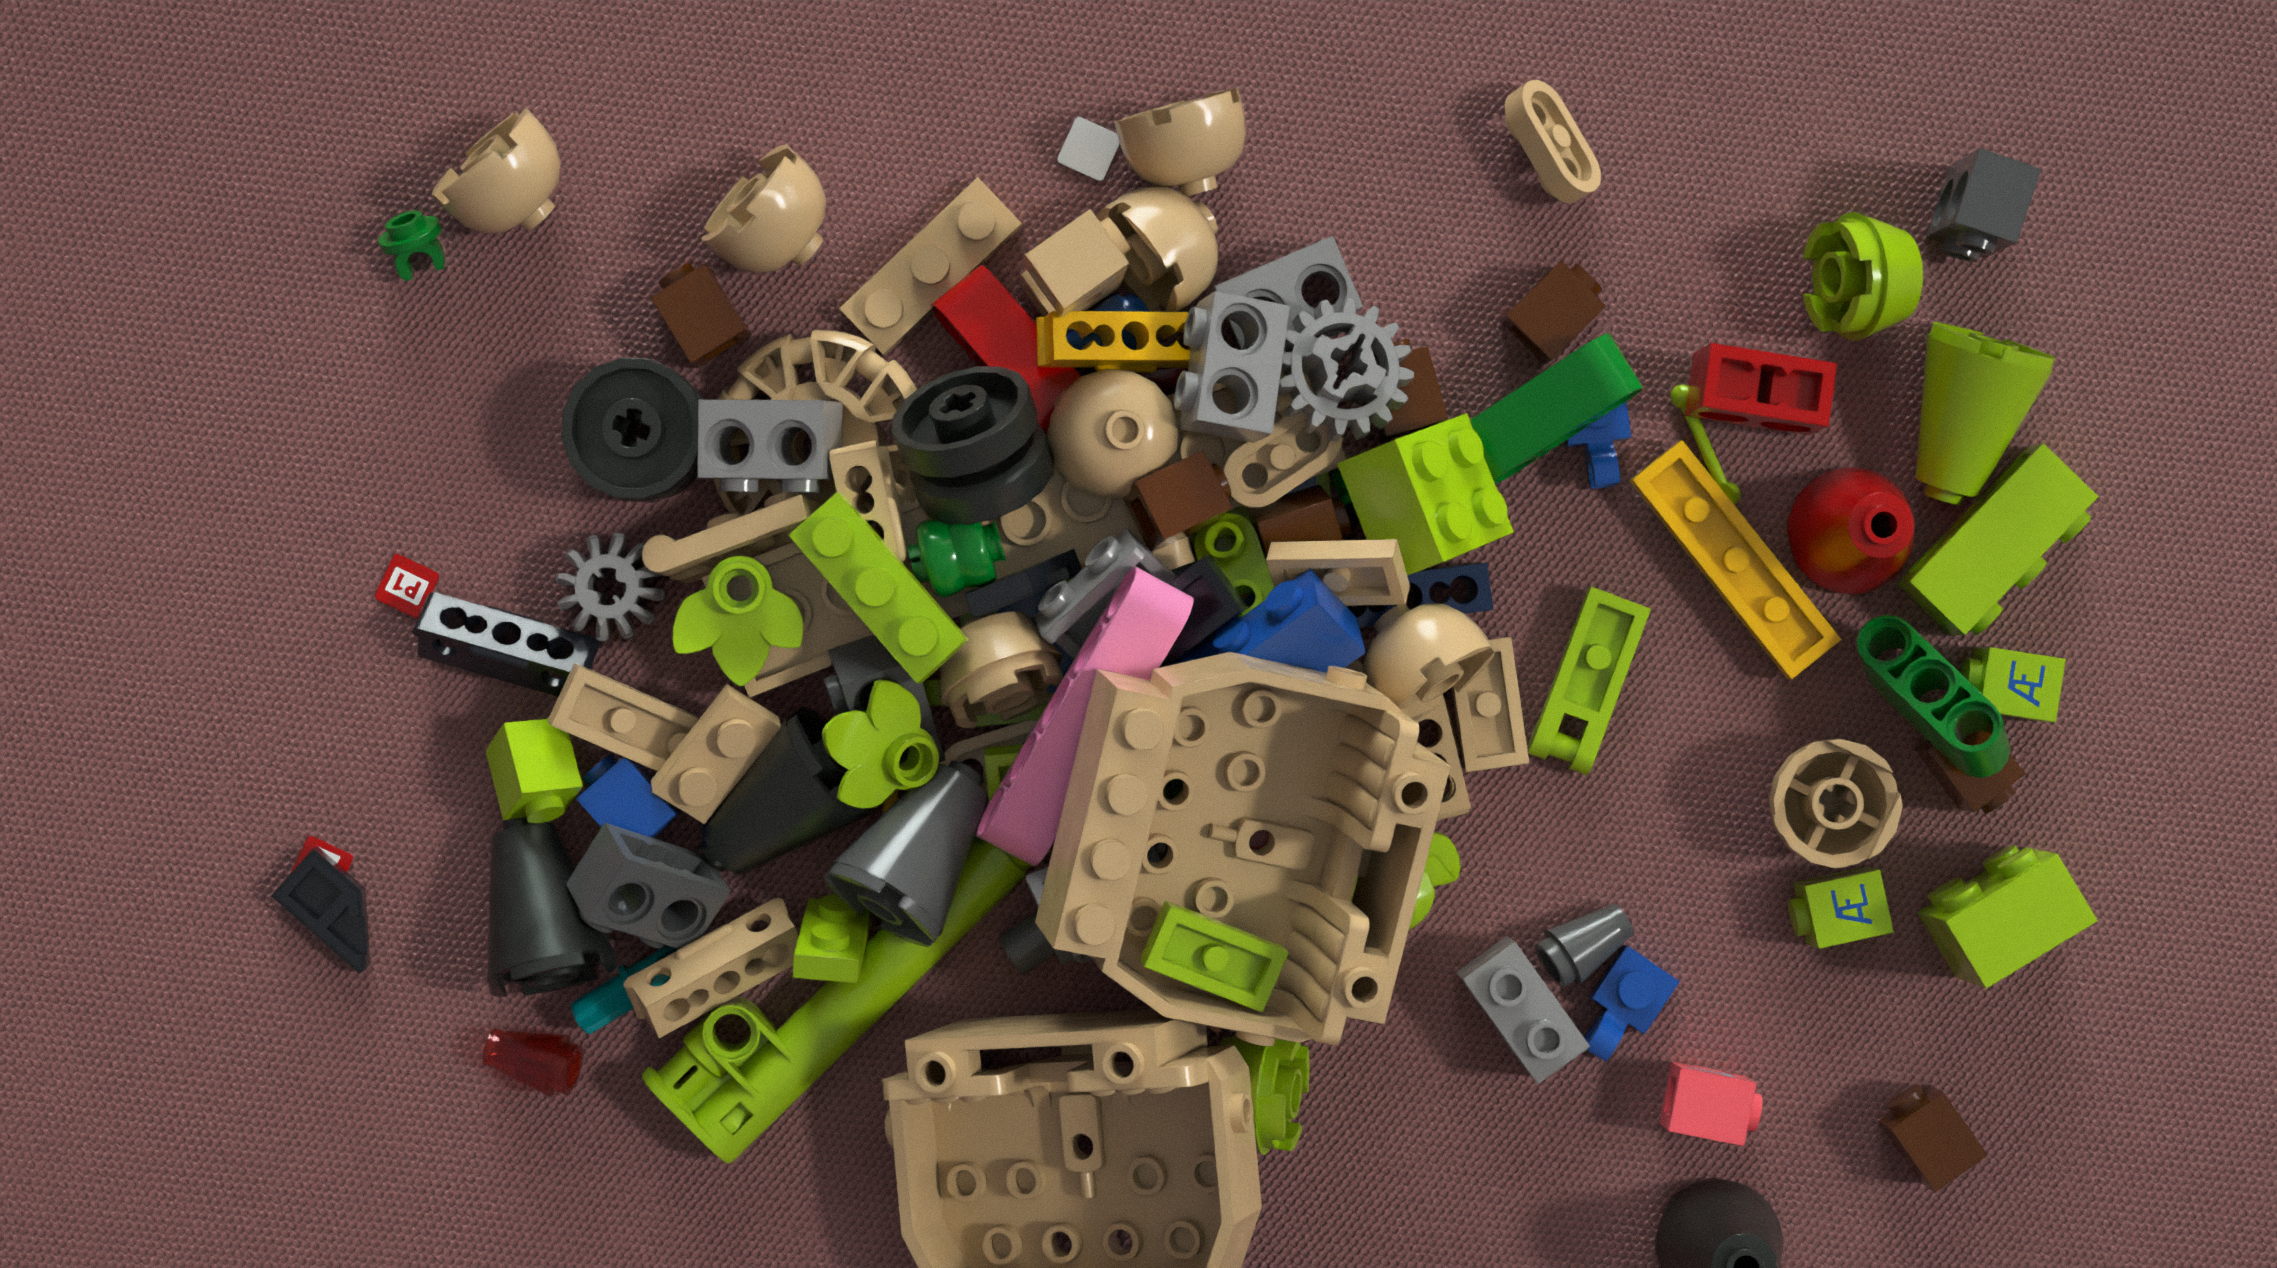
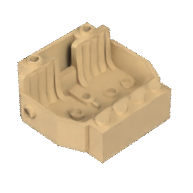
M1233 652L1155 668L1152 671L1151 680L1097 669L1035 923L1053 949L1091 956L1103 973L1164 1017L1236 1030V1037L1261 1046H1273L1276 1038L1299 1043L1313 1039L1318 1043L1337 1046L1340 1043L1347 1017L1385 1024L1451 766L1418 743L1419 724L1408 717L1388 697L1366 683V674L1355 670L1328 666L1326 673ZM1173 779L1182 780L1183 790L1181 794L1174 799L1164 798L1163 789L1166 783ZM1267 830L1269 838L1266 845L1261 849H1250L1249 840L1256 831ZM1156 843H1166L1168 851L1164 859L1159 862L1148 861L1147 854L1150 847ZM1165 900L1282 945L1289 952L1263 1012L1145 968L1139 961Z
M1154 1009L967 1018L905 1040L907 1070L883 1079L882 1084L884 1100L889 1101L890 1106L885 1118V1134L888 1143L894 1149L901 1235L918 1268L1242 1267L1262 1208L1249 1066L1235 1045L1208 1046L1206 1025L1167 1018ZM1061 1046L1062 1049L1061 1056L1003 1068L981 1069L980 1050ZM1119 1051L1127 1053L1133 1061L1115 1062V1057ZM1080 1134H1084L1091 1139L1093 1143L1091 1155H1087L1080 1150L1078 1146ZM1118 1230H1124L1130 1234L1133 1241L1131 1250L1123 1249L1117 1241ZM1058 1232H1064L1071 1239L1072 1248L1070 1252L1063 1251L1058 1246L1056 1239Z

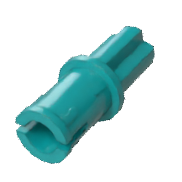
M666 945L665 948L658 949L653 954L628 968L625 964H622L618 967L620 974L575 1000L571 1004V1013L581 1030L586 1034H592L634 1009L624 987L625 980L676 952L678 948ZM664 974L656 975L651 981V986H661L668 982L670 977Z

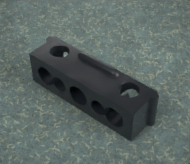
M437 592L428 594L412 630V633L418 637V657L559 697L574 663L591 669L600 646V642L590 636L548 625L534 618L492 606L485 607ZM440 639L452 643L454 647L444 646ZM547 670L560 674L562 678L550 676Z

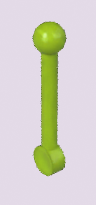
M1680 384L1672 389L1670 399L1675 407L1682 409L1685 416L1689 386ZM1685 416L1710 475L1734 505L1737 504L1741 496L1740 489L1733 482L1727 481L1700 419Z

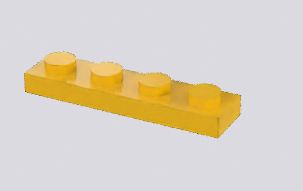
M1683 440L1678 441L1629 480L1787 679L1796 677L1842 640Z

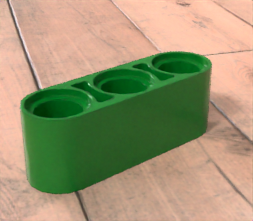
M1607 333L1588 342L1472 418L1470 422L1473 430L1482 441L1485 461L1495 484L1519 472L1618 408L1644 388L1611 334Z
M1884 615L1866 622L1858 633L1856 643L1863 668L1872 686L1958 770L1967 776L1983 778L2001 771L2008 762L2011 751L2002 716L1995 705L1906 621L1896 616ZM1897 648L1904 650L1899 657L1893 660H1877V657L1887 649ZM1939 689L1947 691L1945 696L1937 702L1925 703L1919 701L1922 695L1930 690ZM1984 731L1992 734L1987 741L1980 745L1971 746L1962 743L1966 736L1973 732Z

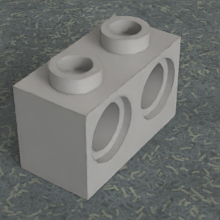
M1333 236L1215 285L1213 292L1218 291L1289 305L1287 329L1293 331L1295 329L1292 321L1302 310L1314 318L1315 308L1310 307L1304 301L1301 292L1302 284L1312 277L1326 278L1334 285L1337 299L1332 307L1335 313L1339 312L1340 307L1347 298L1354 299L1356 314L1363 308ZM1225 320L1236 348L1242 350L1245 341L1242 329L1235 322ZM1327 332L1323 333V335L1332 338L1343 332Z
M1214 291L1199 301L1197 307H1191L1186 318L1183 336L1184 345L1191 346L1188 371H1182L1178 378L1174 398L1175 409L1182 410L1180 429L1255 443L1273 433L1290 311L1289 305ZM1223 320L1233 321L1242 329L1245 339L1242 350L1234 349L1224 341L1221 333ZM1215 383L1224 384L1233 392L1236 401L1233 414L1225 413L1215 405L1212 398V390Z
M698 399V478L720 479L719 491L758 492L759 479H781V492L820 493V480H834L829 450L842 448V402L825 400ZM742 429L748 436L750 448L746 458L742 462L737 463L730 454L729 444L734 433ZM803 429L811 438L812 451L809 458L804 463L799 464L792 456L791 442L795 434Z
M1508 936L1456 972L1525 1071L1537 1084L1590 1047L1517 943Z

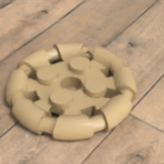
M813 330L811 337L794 339L789 334L775 339L758 349L737 368L741 374L729 391L722 389L718 400H754L759 391L762 390L771 397L770 400H825L842 402V447L877 440L879 446H885L886 434L879 423L893 421V415L904 400L918 389L907 372L896 360L888 363L875 353L876 345L845 332ZM813 362L816 382L799 384L798 370L800 365ZM859 373L872 382L862 398L847 388L851 380ZM742 429L734 433L729 444L730 454L737 463L742 462L740 447L750 445L748 436ZM803 429L795 434L791 442L792 456L799 464L807 460L803 451V441L807 432ZM897 445L887 446L899 504L901 506L906 500L914 503L917 497L910 481V469L902 459ZM861 467L856 475V482L862 491H865L872 482V476H870L869 471L865 467ZM713 478L717 492L729 513L747 515L765 508L764 501L770 498L772 494L786 493L781 492V479H759L758 492L719 491L720 479ZM820 480V493H799L824 504L836 493L834 480ZM866 496L864 505L869 512L873 509L874 501ZM879 524L874 528V531L883 540L884 530Z

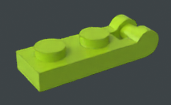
M1592 586L1587 588L1542 712L1531 734L1527 747L1529 755L1543 760L1548 755L1569 762V770L1585 776L1588 775L1597 756L1651 608ZM1564 714L1585 721L1578 739L1558 731Z

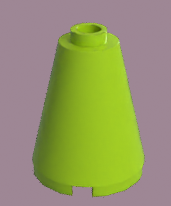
M1933 322L1930 334H1927L1915 475L1917 480L1927 484L1924 491L1925 495L1955 505H1961L1964 495L1971 497L1979 495L2052 374V367L2055 361L2054 356L2007 339L2001 341L1984 336L1983 332L1942 322Z

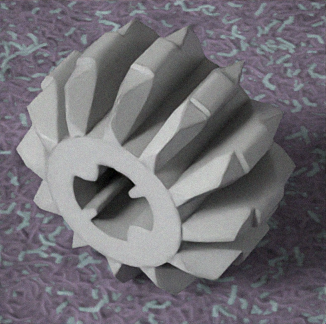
M613 534L608 554L600 537L592 535L587 538V547L591 559H587L576 550L571 549L566 554L567 560L577 567L579 571L577 576L568 573H558L556 583L562 586H575V594L565 596L558 601L561 610H572L582 606L583 609L574 619L573 628L577 631H584L597 617L596 639L608 641L612 635L614 619L624 639H630L636 635L635 626L631 618L632 614L646 624L651 625L655 622L657 617L643 603L645 598L653 601H664L666 599V591L659 588H647V580L658 578L661 574L650 571L647 567H639L643 562L642 551L644 543L634 546L625 557L627 547L625 534ZM616 569V580L626 583V591L624 596H613L615 604L607 605V595L597 591V583L599 578H610L608 570Z

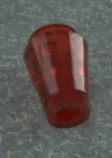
M495 1028L490 1032L486 1040L482 1060L485 1066L492 1067L540 1093L552 1097L556 1092L564 1095L571 1093L581 1072L584 1051L581 1045L571 1043L569 1035L513 1030L504 1031Z

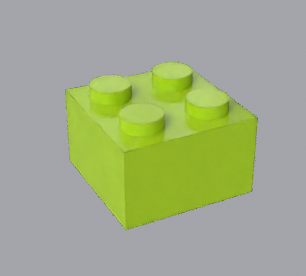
M1467 413L1400 437L1337 463L1366 539H1397L1407 576L1514 533L1507 515L1506 502L1497 490L1484 458L1482 441L1473 430Z
M2016 844L2007 846L1986 858L1982 862L1986 871L1970 881L1964 883L1962 878L1958 877L1933 890L1928 895L1932 904L1917 912L1955 977L1986 989L2098 921L2057 853L2032 849L2031 847H2024L2019 850Z

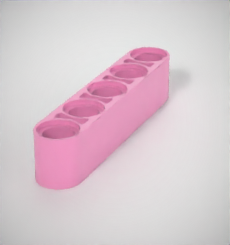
M1136 566L1132 567L1118 585L989 801L978 825L977 837L1033 866L1038 865L1043 860L1056 838L1096 670L1101 669L1151 680L1153 669L1161 666L1187 622L1193 606V597Z

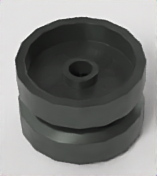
M622 357L596 366L574 386L563 409L561 438L570 464L590 486L624 501L654 503L677 495L698 477V399L704 400V398L685 377L651 359ZM641 420L642 423L650 427V434L646 441L637 438L635 444L631 440L629 432L631 426Z
M977 366L950 372L926 383L907 397L893 415L891 430L902 459L910 469V481L918 502L928 517L945 524L965 525L997 519L1027 504L1043 491L1053 476L1054 456L1046 433L1037 422L1038 411L1029 385L1020 373L1004 367Z

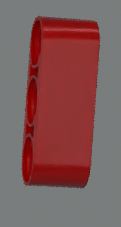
M980 265L930 306L942 326L976 366L1004 367L1020 373L1029 385L1038 411L1037 422L1047 436V429L1050 427V416L1055 408L1054 404L1059 394L1081 376L1073 367H1038L1036 323L999 280L985 266Z

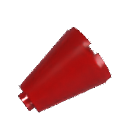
M1847 467L1829 471L1813 479L1797 495L1787 519V534L1789 533L1792 556L1797 567L1814 584L1836 593L1860 594L1884 586L1903 569L1913 549L1915 523L1906 497L1892 481L1872 470Z

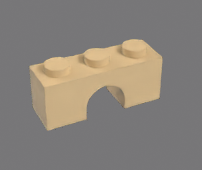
M1089 209L1025 254L1023 265L1027 270L1021 274L1019 285L1042 317L1051 311H1056L1061 318L1070 311H1091L1110 295L1117 293L1129 265L1124 254L1130 250V247L1121 231L1110 218L1107 217L1099 222L1092 210Z

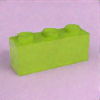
M2044 443L2029 446L1896 583L1950 636L1966 635L1970 630L1975 635H1978L2002 612L2003 607L1997 603L2013 585H2016L2019 589L2024 588L2045 568L2047 561L2041 556L2058 539L2062 543H2067L2088 524L2092 516L2086 510L2099 496Z

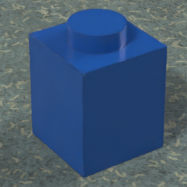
M612 754L605 757L582 778L589 788L576 798L600 827L605 822L652 838L683 812L652 792L651 780L653 776L642 764L626 757L617 761Z

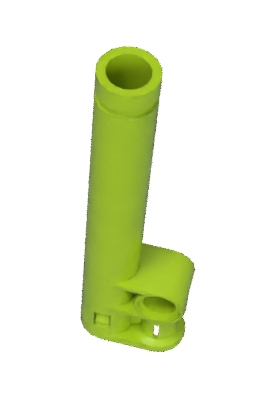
M976 835L942 934L937 937L930 947L910 943L881 928L866 944L858 983L827 981L780 1028L753 1002L745 997L736 996L710 1010L683 1037L685 1045L659 1070L647 1067L641 1073L643 1080L659 1100L716 1156L724 1162L732 1164L1028 874L1026 871L1033 865L980 839ZM1049 849L1045 857L1052 851L1051 849ZM724 1015H739L747 1021L751 1033L747 1039L740 1043L725 1042L716 1033V1021ZM692 1066H696L682 1081L678 1082Z

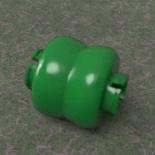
M927 519L919 523L916 527L919 544L907 545L909 558L913 562L911 565L915 578L921 585L923 582L930 581L932 590L938 597H950L966 587H983L995 582L997 573L994 562L1006 561L995 520L986 525H983L982 522L970 525L945 524L935 519Z

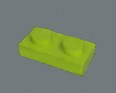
M835 894L826 895L820 899L808 898L794 952L793 978L858 983L871 926V912L865 909L862 915H860Z
M1165 900L1139 961L1145 968L1263 1012L1289 952L1282 945Z

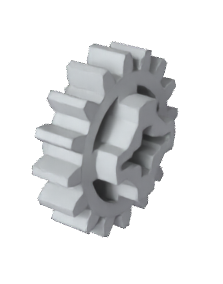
M1347 298L1340 307L1339 312L1335 313L1329 301L1323 300L1314 309V318L1302 310L1292 321L1295 331L1287 329L1284 347L1286 352L1283 354L1281 373H1285V377L1280 379L1278 395L1290 394L1293 399L1285 411L1288 418L1300 412H1304L1308 416L1305 432L1311 434L1320 424L1328 426L1330 441L1337 442L1344 434L1346 427H1350L1351 433L1356 440H1360L1370 432V422L1381 430L1393 419L1389 409L1399 410L1406 403L1408 397L1398 387L1407 386L1414 378V372L1407 368L1399 367V363L1412 351L1410 345L1394 346L1391 338L1399 329L1396 322L1384 328L1376 324L1379 308L1373 306L1364 316L1356 314L1354 299ZM1339 331L1346 332L1347 335L1330 339L1323 335V333ZM1372 350L1376 354L1380 366L1376 364ZM1350 352L1351 356L1346 363L1348 365L1346 370L1347 379H1343L1334 389L1333 385L1338 377L1336 375L1339 365L1337 361H1341ZM1304 374L1308 375L1313 392L1307 385ZM1350 400L1360 405L1365 401L1369 403L1355 409L1337 408L1339 403Z

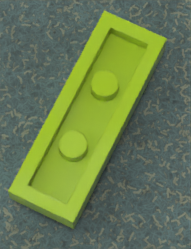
M836 492L789 534V537L917 684L924 682L970 641L842 493Z

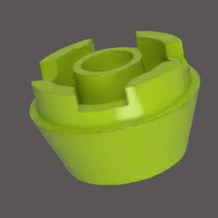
M1858 212L1846 213L1835 222L1820 223L1812 231L1805 246L1803 260H1814L1812 274L1814 293H1803V299L1810 319L1820 331H1834L1845 339L1858 341L1904 321L1912 315L1918 305L1922 292L1923 265L1919 248L1907 231Z
M1236 1036L1228 1037L1221 1042L1220 1046L1235 1045L1249 1066L1257 1152L1266 1155L1270 1149L1292 1151L1297 1145L1303 1125L1293 1123L1291 1119H1295L1298 1114L1302 1093L1308 1094L1310 1059L1308 1046H1300L1301 1043L1278 1038L1275 1039L1273 1046H1261L1243 1041Z

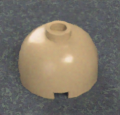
M1238 87L1206 94L1204 99L1196 98L1168 104L1114 122L1122 151L1129 166L1142 180L1154 186H1178L1179 192L1186 196L1218 187L1215 175L1222 173L1236 163L1243 152L1247 134L1245 112Z
M527 108L523 109L520 115L515 112L490 130L465 153L468 158L460 167L463 171L461 176L450 168L436 184L431 194L451 216L468 228L482 233H504L521 224L526 231H529L541 223L555 207L548 197L559 183L561 160L557 146L544 126Z
M785 144L776 147L758 161L766 172L755 175L749 181L743 176L732 187L704 227V230L709 234L701 237L702 242L720 258L737 269L753 273L777 271L789 261L794 262L797 266H801L813 256L823 242V237L816 232L822 224L826 212V198L818 176L806 161Z
M1139 187L1122 195L1105 206L1097 214L1099 222L1107 217L1110 218L1126 239L1130 250L1124 255L1129 265L1122 279V284L1130 294L1140 298L1149 311H1153L1161 305L1165 308L1164 312H1179L1210 285L1217 271L1218 244L1215 233H1217L1218 227L1213 214L1202 202L1198 200L1193 202L1186 195L1168 187Z
M1106 368L1077 378L1059 394L1054 404L1055 408L1050 416V427L1047 429V439L1054 456V466L1072 486L1095 496L1109 498L1127 496L1131 491V485L1135 481L1167 467L1177 449L1178 422L1171 401L1156 383L1131 370Z
M1436 603L1423 604L1412 610L1407 605H1397L1382 615L1375 623L1374 627L1379 634L1367 647L1363 670L1364 674L1367 675L1366 683L1388 697L1408 717L1416 720L1439 707L1440 705L1434 702L1433 699L1442 695L1452 686L1457 693L1466 687L1485 669L1494 657L1495 651L1492 649V645L1481 628L1467 614L1446 604Z
M1836 738L1811 742L1789 755L1774 775L1768 801L1771 822L1786 847L1805 861L1831 868H1841L1858 864L1883 851L1897 832L1903 808L1901 793H1898L1896 780L1891 774L1893 771L1884 758L1866 745Z

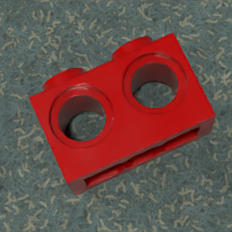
M1710 343L1693 353L1685 416L1809 436L1829 427L1837 363Z

